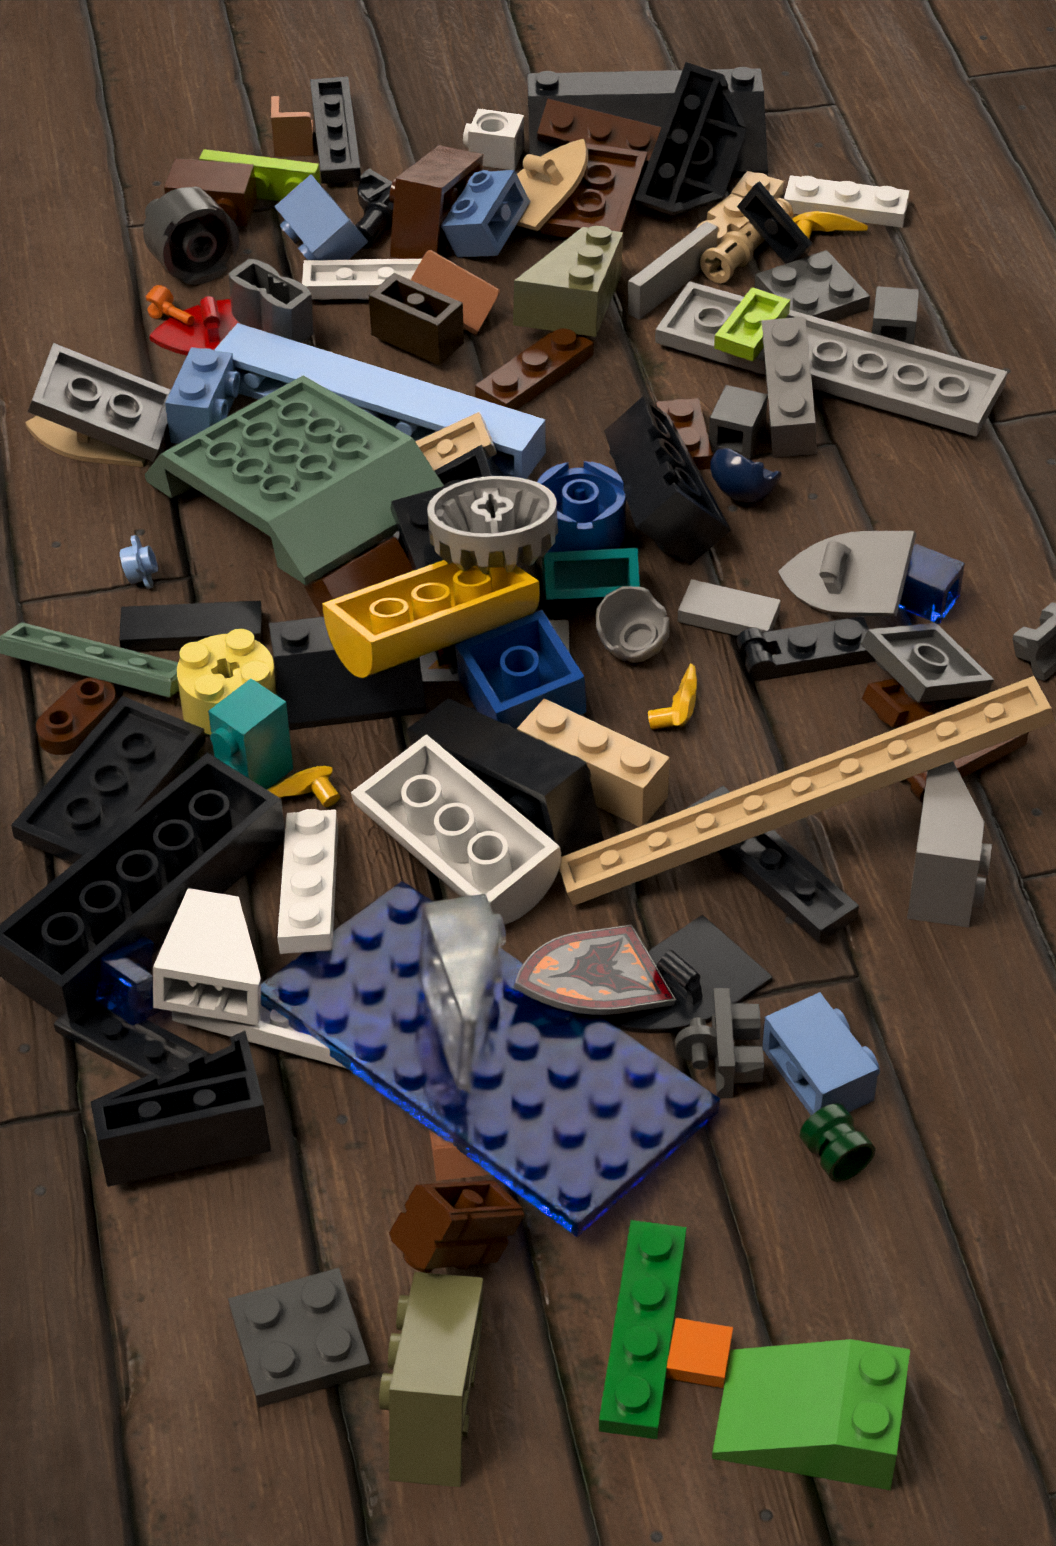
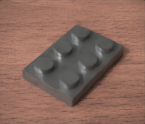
M53 343L28 413L154 461L168 422L165 402L171 390Z

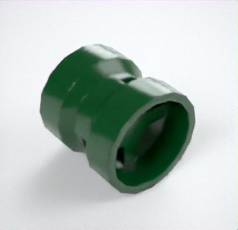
M838 1103L827 1105L812 1114L804 1122L799 1133V1137L809 1151L821 1156V1167L829 1178L835 1182L848 1180L864 1170L872 1161L876 1148L865 1133L856 1131L853 1128L854 1119L846 1108Z

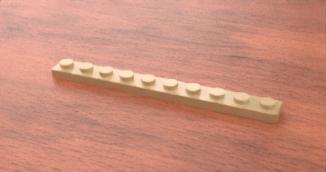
M1032 676L561 857L559 869L572 905L575 906L1054 723L1052 708L1037 680Z

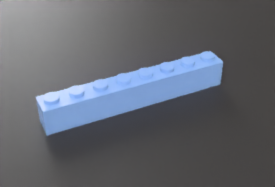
M237 323L214 349L215 351L233 353L234 370L240 373L241 378L239 394L259 400L304 375L407 434L415 441L480 412L497 452L491 458L504 476L527 479L546 453L545 419Z

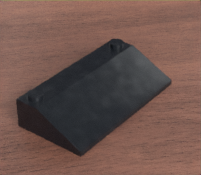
M761 68L712 69V71L724 74L728 88L748 128L731 178H742L746 171L763 173L768 176L765 102ZM682 70L571 73L542 71L540 73H527L529 154L541 157L560 147L537 141V132L547 99L662 127Z

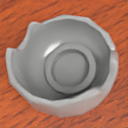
M622 586L607 594L596 609V628L600 640L612 655L622 661H629L631 663L645 661L659 653L669 638V618L666 616L665 607L644 587Z

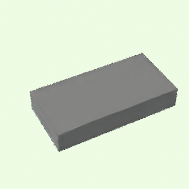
M691 579L678 609L677 622L736 636L748 628H758L763 632L773 630L780 612L781 600Z

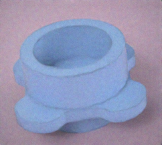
M137 535L131 536L132 546L120 550V560L125 576L131 584L143 581L147 589L153 588L151 574L158 571L156 556L149 545L142 547Z

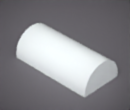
M427 734L351 792L352 799L358 808L491 924H508L525 915L543 898L556 878L561 863L560 846Z

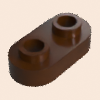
M86 678L72 685L36 722V731L41 748L54 755H66L75 752L117 703L113 685L108 681L96 678Z

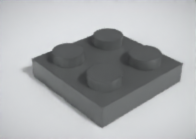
M827 250L755 274L756 289L790 299V310L833 322L869 309L870 295Z
M937 623L868 629L861 644L875 658L877 665L889 672L904 687L905 693L910 698L918 701V703L985 695L994 681Z
M339 1268L228 1298L231 1316L258 1408L371 1375L370 1362Z

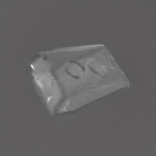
M486 894L427 902L422 905L418 979L459 1096L469 1095L471 1092L494 1005L495 983H501L503 978L498 948L506 943L504 921L500 914H493Z

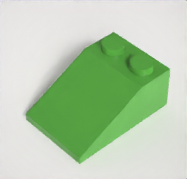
M853 1339L732 1349L729 1356L712 1459L891 1490L898 1450L910 1349Z

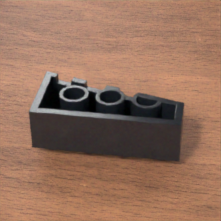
M642 396L604 431L610 447L609 453L614 459L618 474L624 483L623 490L636 528L652 538L660 550L668 557L676 555L689 565H692L728 534L731 529L670 416Z
M449 698L407 729L411 746L427 734L558 844L561 857L604 840L591 784V772L587 762L581 758L565 753L548 745L543 740L535 739L506 723L496 721L479 713L474 708H468Z

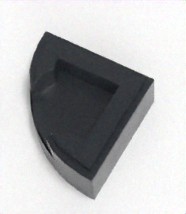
M370 168L359 179L360 183L357 190L358 202L362 209L365 210V207L370 202L378 201L392 184L390 180Z

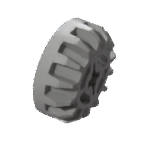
M487 476L464 480L439 491L430 500L427 507L430 543L435 547V552L448 564L454 563L462 571L478 566L483 574H489L490 568L504 567L506 572L509 573L514 570L518 562L531 566L539 556H544L555 543V536L558 534L557 501L555 495L544 485L529 479L511 476Z

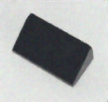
M760 181L757 182L738 204V209L785 264L805 258L809 254L813 243Z

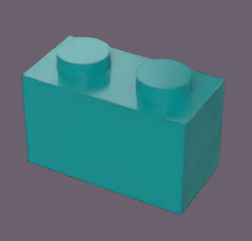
M638 548L548 552L541 556L544 600L605 597L622 586L640 587Z
M250 678L208 711L211 728L210 739L213 744L214 757L265 789L270 788L293 769L286 701Z

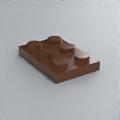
M586 143L588 163L585 174L571 196L541 227V234L569 238L582 227L605 226L611 229V231L623 232L624 235L647 167V152Z

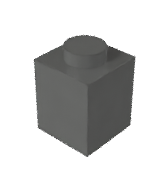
M725 385L710 416L709 442L712 452H716L718 449L730 448L751 460L766 427L768 394Z

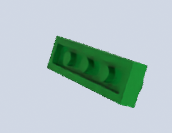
M635 1220L630 1221L599 1416V1432L658 1439L666 1383V1367L672 1341L687 1227Z

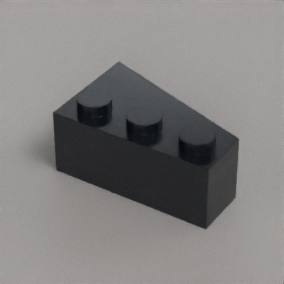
M246 1031L230 1037V1046L207 1057H204L199 1051L184 1058L186 1066L157 1079L155 1074L151 1073L91 1101L107 1187L271 1152L264 1103Z

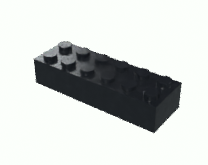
M207 752L0 924V977L58 1018L61 1017L68 1023H75L96 1005L95 1001L100 996L105 997L162 947L188 888L223 894L285 840L281 798Z

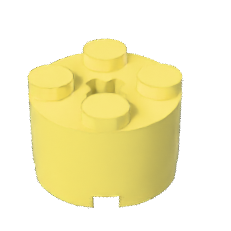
M235 629L228 634L214 635L198 642H189L179 652L180 659L177 665V679L183 718L186 722L204 728L206 734L211 735L208 711L250 678L277 695L273 658L268 649L255 640L252 632L246 629Z

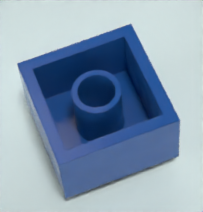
M543 610L455 645L459 681L479 713L501 723H506L517 730L543 699H547L579 715L586 712L585 677Z

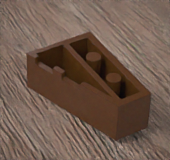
M438 145L393 180L389 194L390 202L394 203L390 257L422 259L428 250L439 254L441 242L449 244L441 224L464 190L470 177L474 172L482 171L484 154Z

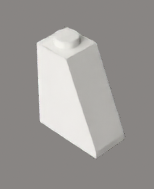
M188 888L153 966V1008L258 1026L261 1006V976L239 897Z

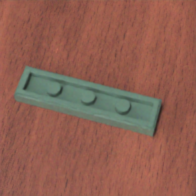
M23 622L0 636V654L166 697H171L179 691L177 679L178 662Z

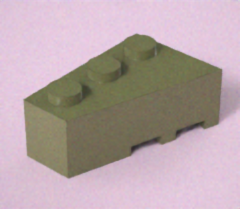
M605 226L582 227L515 279L513 325L550 331L566 328L578 335L596 337L621 278L623 232L611 231V229Z
M414 1272L410 1295L400 1294L396 1328L397 1330H402L401 1334L391 1333L388 1350V1369H393V1373L382 1374L379 1392V1409L389 1410V1481L461 1487L463 1472L462 1436L468 1435L469 1415H466L470 1388L474 1387L483 1321V1278Z

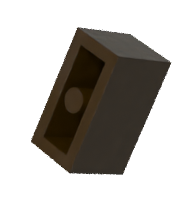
M393 273L369 294L372 336L437 365L442 364L464 344L462 302L396 273Z

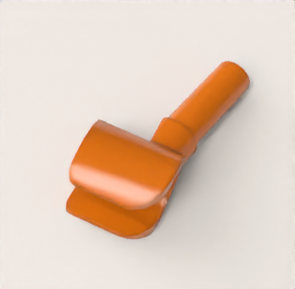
M156 285L145 296L147 301L152 302L147 308L150 317L158 319L165 314L187 325L193 324L194 316L172 304L174 297L166 287Z

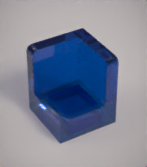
M914 544L899 608L940 624L960 597L965 563L919 544Z
M142 937L100 958L96 1001L132 1026L163 1011V1009L153 1008V975L151 974L154 942L147 937Z

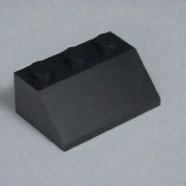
M324 617L269 623L278 697L286 701L289 730L426 713L420 657L373 675L359 678L353 675L339 659L329 638Z

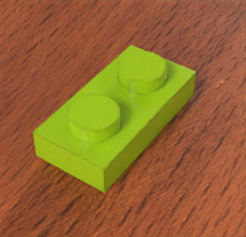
M752 287L715 334L714 349L753 362L764 348L762 320L786 318L790 313V299Z

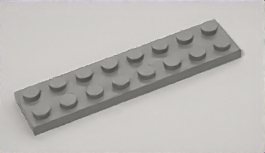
M689 281L656 328L655 343L766 375L764 348L753 362L714 349L715 334L744 297ZM790 310L786 317L806 316L812 389L837 397H843L874 408L884 409L915 420L925 421L977 437L1006 384L1007 371L793 310Z

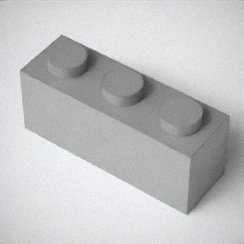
M806 316L762 320L773 458L817 454L816 421Z

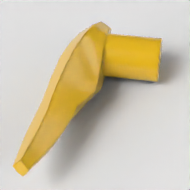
M805 212L792 218L808 239L812 231L868 230V225L831 212Z
M689 664L680 683L679 690L673 696L672 707L648 711L651 730L671 726L682 727L691 718L697 693L696 669L693 664Z
M316 766L305 769L266 789L279 798L303 795L313 791L325 808L334 805L340 799L339 793L328 780L332 774V767Z

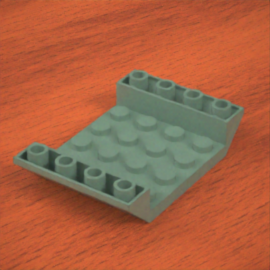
M304 375L161 453L145 473L146 482L167 496L173 498L186 493L191 487H194L269 535L272 539L278 568L304 585L320 579L324 574L349 559L357 557L371 546L394 535L398 528L390 509L391 501L444 486L412 437Z

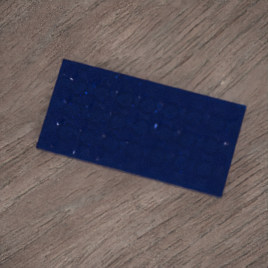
M403 881L334 930L332 950L304 952L261 984V1005L270 1012L274 1009L288 1019L289 1026L294 1030L311 1035L328 1047L332 1058L442 1139L453 1143L461 1153L576 1237L581 1235L710 1121L719 1110V1097L601 1016L559 1009L535 1000L513 988L518 973L523 966L522 962Z

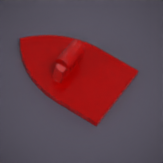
M207 296L201 299L200 305L183 310L194 316L192 325H187L170 317L149 335V339L164 349L187 356L191 347L214 350L235 325L240 322L231 313L230 299L216 301L214 297Z

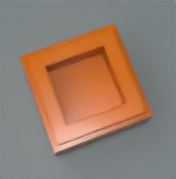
M676 1318L666 1367V1379L724 1388L733 1327Z

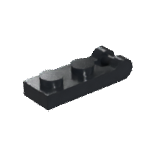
M864 616L763 632L758 628H748L742 631L736 639L740 653L747 657L745 665L748 674L756 681L876 662L875 658L861 645L869 629Z

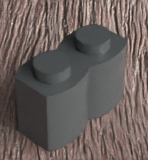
M255 259L246 260L228 273L231 313L238 322L300 343L313 335L312 294L305 285L294 279L281 277L272 266Z

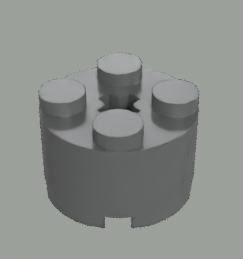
M184 187L172 190L160 199L152 200L145 209L146 219L143 235L148 250L172 276L183 280L185 283L198 285L216 279L227 269L225 264L231 254L235 257L238 251L239 232L235 222L200 187Z

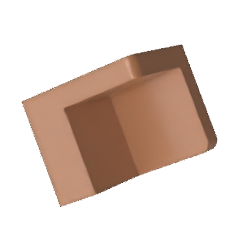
M271 96L274 157L314 156V130L311 114L309 112L281 113L279 96Z

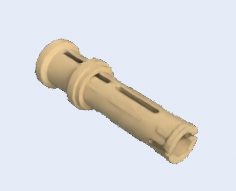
M782 198L775 199L790 217H793L794 213L791 205ZM750 222L739 231L726 233L720 239V243L716 248H709L701 255L700 266L703 273L709 280L715 283L722 284L727 282L733 276L734 270L737 267L746 266L752 260L754 250L765 239ZM721 266L722 269L720 271H717V268Z

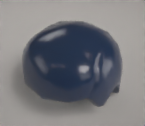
M730 448L718 449L710 461L711 474L719 489L725 495L741 503H758L763 501L782 478L781 472L767 470L762 462H753Z

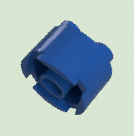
M584 461V468H569V462L548 469L540 476L537 483L551 490L557 501L558 534L555 536V543L548 552L619 549L625 540L626 496L623 490L624 483L618 473L600 463Z

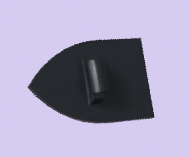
M702 914L648 952L676 999L674 1005L620 1013L619 1030L648 1034L672 1033L690 1027V1020L696 1017H701L705 1019L706 1023L712 1021V1014H714V988H730L731 1003H742L772 982V976Z

